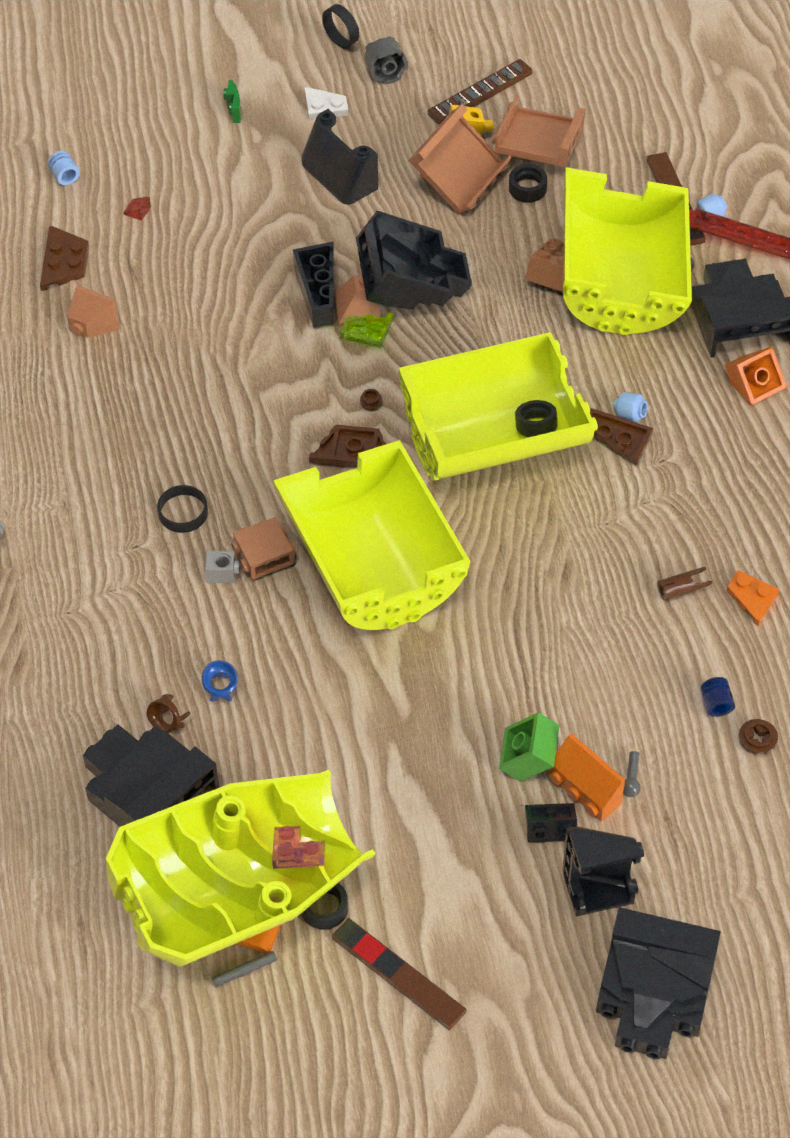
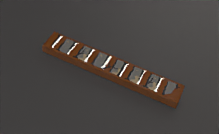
M518 59L428 109V115L440 125L449 115L451 105L460 106L463 104L466 107H474L532 75V68L521 59Z

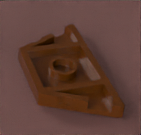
M49 226L40 281L41 291L48 290L47 286L55 283L63 285L71 280L85 277L89 251L88 240Z
M335 425L330 430V434L320 442V447L314 453L311 452L309 454V463L357 467L358 453L386 445V443L383 441V435L378 428Z

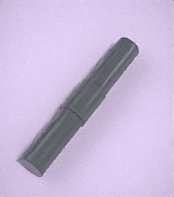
M271 951L212 977V981L215 987L276 961V955L274 951Z

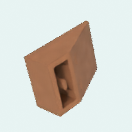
M556 238L549 239L530 256L525 280L563 292L562 240Z

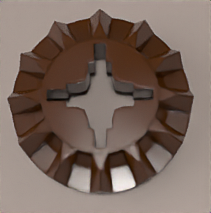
M752 719L745 722L740 728V744L745 746L746 751H754L755 755L759 752L766 754L769 750L774 749L778 741V733L775 727L768 721ZM754 731L759 737L763 736L762 743L758 739H753Z

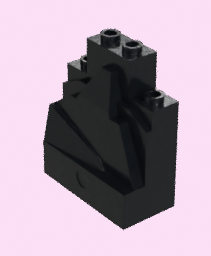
M377 210L356 237L367 301L387 307L412 310L419 303L428 306L436 304L443 307L453 295L462 297L472 285L466 253L445 247L442 232Z
M746 258L705 265L703 276L705 285L691 287V306L710 358L715 357L716 345L719 342L780 332L785 333L790 345V297H784L774 273L753 277Z
M118 724L113 729L106 731L102 739L95 745L89 746L85 754H83L85 767L96 776L89 781L85 788L88 801L119 827L190 800L207 785L214 790L219 788L216 763L196 746L188 750L169 733L162 731L156 725L150 731L144 732L138 741Z
M618 908L596 1012L601 1013L604 1017L620 1018L615 1047L627 1053H643L652 1059H666L672 1031L678 1032L685 1037L699 1036L721 931L630 909Z

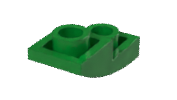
M229 80L228 87L224 88L223 98L227 100V108L229 109V114L232 115L233 123H241L238 88L233 80Z

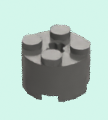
M389 36L368 43L365 47L364 61L375 81H381L383 84L394 83L400 80V75L405 69H408V60L400 44L393 37Z

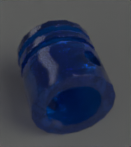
M714 677L702 683L700 690L707 713L710 716H724L735 709L733 695L726 678Z

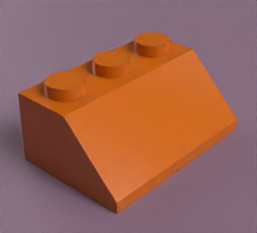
M570 733L555 754L554 767L549 769V777L555 785H560L565 789L572 800L578 801L583 805L590 816L596 817L602 822L622 804L625 779L574 734Z

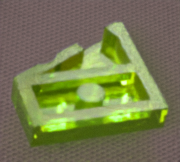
M390 312L387 313L386 317L374 318V314L363 317H347L341 329L340 338L381 348L394 320V313Z

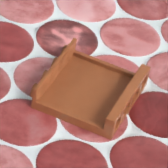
M516 95L513 102L509 103L508 111L504 113L503 121L499 123L498 131L493 135L492 144H495V153L566 167L584 127L586 109L578 108L574 117L518 107L519 96Z
M463 104L450 112L408 160L458 215L465 210L469 212L475 207V200H479L486 194V187H490L497 181V174L500 175L508 168L507 163L511 159L508 156L502 160L463 117L464 113L468 110Z

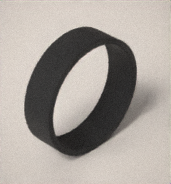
M334 4L323 12L322 23L324 29L336 45L341 48H348L358 41L359 28L357 22L344 6ZM332 12L344 22L349 33V40L342 36L336 28Z
M178 485L171 487L158 500L159 520L170 531L177 533L191 532L202 526L207 519L208 506L206 497L202 491L193 486ZM180 495L196 497L204 504L202 513L196 519L185 523L168 520L163 516L161 510L168 500Z

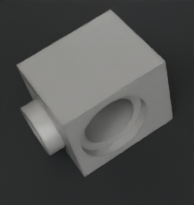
M207 551L205 567L207 583H235V574L240 572V562L235 560L234 551Z

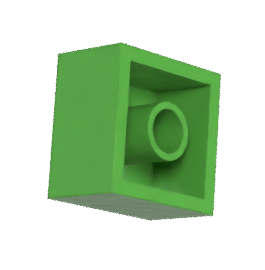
M537 712L505 727L499 769L521 782L554 767L559 724Z

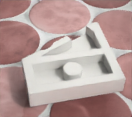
M304 87L309 120L316 119L317 115L326 109L333 112L336 117L349 116L346 96Z

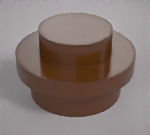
M367 389L361 395L360 403L366 409H376L382 404V396L375 389Z

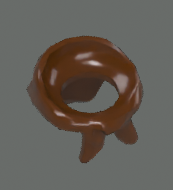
M164 694L161 698L151 702L147 707L146 713L148 721L153 727L156 725L167 733L183 729L185 724L181 721L190 715L188 711L179 716L178 709L171 701L174 697L172 694ZM169 709L173 714L171 725L167 724L162 718V714Z

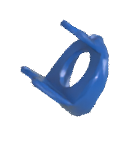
M217 660L209 663L202 671L201 679L204 690L211 694L210 701H215L221 697L227 701H232L229 694L237 687V670L227 661ZM216 677L230 679L229 685L224 689L214 688L210 681Z

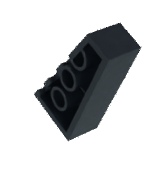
M334 241L293 249L294 269L313 328L334 324Z

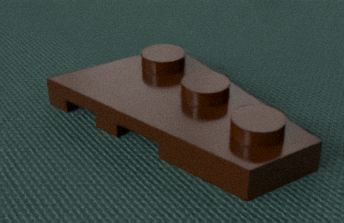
M591 408L590 415L595 417L598 426L593 437L635 465H638L652 436L653 428Z

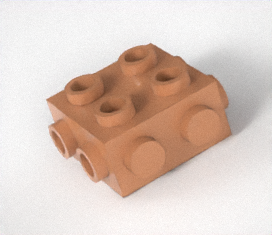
M275 517L233 532L234 542L231 543L232 549L236 556H240L241 567L244 573H249L252 580L294 564L295 546L292 541L288 542L284 525H279Z

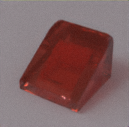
M150 197L132 199L123 215L142 221L151 208Z

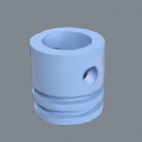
M58 151L49 158L48 167L61 185H70L78 179L80 170L69 153Z

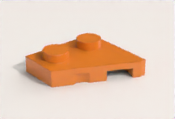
M740 570L736 572L727 586L729 595L738 601L743 611L747 610L753 617V623L757 626L762 622L779 595L780 590Z

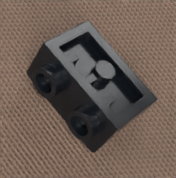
M574 803L525 805L528 842L565 841L566 829L577 826Z

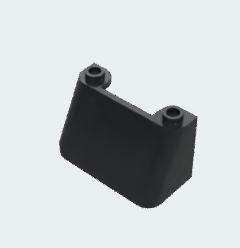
M326 109L319 113L315 119L301 156L302 166L341 203L353 204L379 189L378 154L369 146L362 145L353 150L332 132L331 128L336 124V116L329 109Z
M579 826L566 829L563 875L575 916L634 904L635 894L639 891L635 878L631 879L630 872L632 862L638 864L641 862V857H644V849L641 842H637L633 837Z

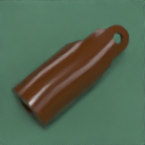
M706 567L659 580L657 586L661 598L668 600L711 585L712 581L697 583L691 578L693 575L704 572Z

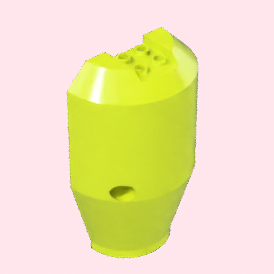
M326 770L317 774L230 783L119 827L106 857V870L114 900L122 901L126 913H129L133 922V927L137 933L136 944L146 953L175 966L182 967L295 919L361 863L375 856L374 850L372 849L366 853L361 852L351 841L340 821L331 792V772Z

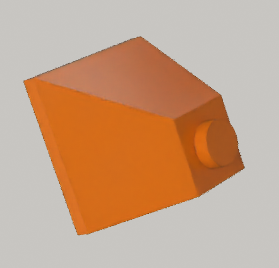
M773 347L741 356L724 365L731 385L750 405L787 388Z

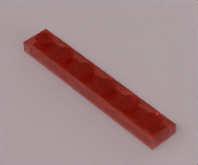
M695 208L689 223L690 228L790 260L789 237Z

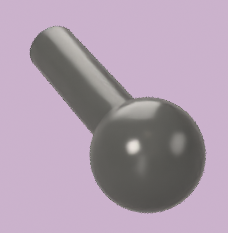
M630 751L627 779H625L623 794L628 797L638 795L641 789L640 783L637 781L639 752Z

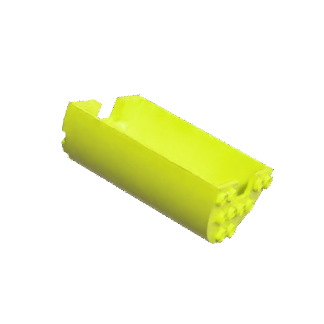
M566 167L564 173L563 297L568 309L580 321L599 331L621 335L653 331L675 321L687 310L692 302L688 188L648 181L642 196L604 189L607 182V174Z
M551 332L399 368L400 387L406 404L404 405L407 422H410L413 434L411 437L422 467L427 476L431 477L432 481L579 446L592 441L594 432L598 429L595 417H591L589 404L587 401L584 402L580 393L576 394L575 400L574 390L572 386L567 384L565 368L568 367L566 356L561 354L559 342L554 340ZM532 400H543L552 403L557 410L558 426L556 430L533 437L521 435L516 429L515 411L517 407L522 403ZM534 417L527 420L538 421L543 420L545 418Z
M400 440L358 453L357 468L319 480L320 473L316 467L273 480L278 497L343 618L356 628L364 630H392L399 625L416 622L423 615L445 601L467 575L470 560Z

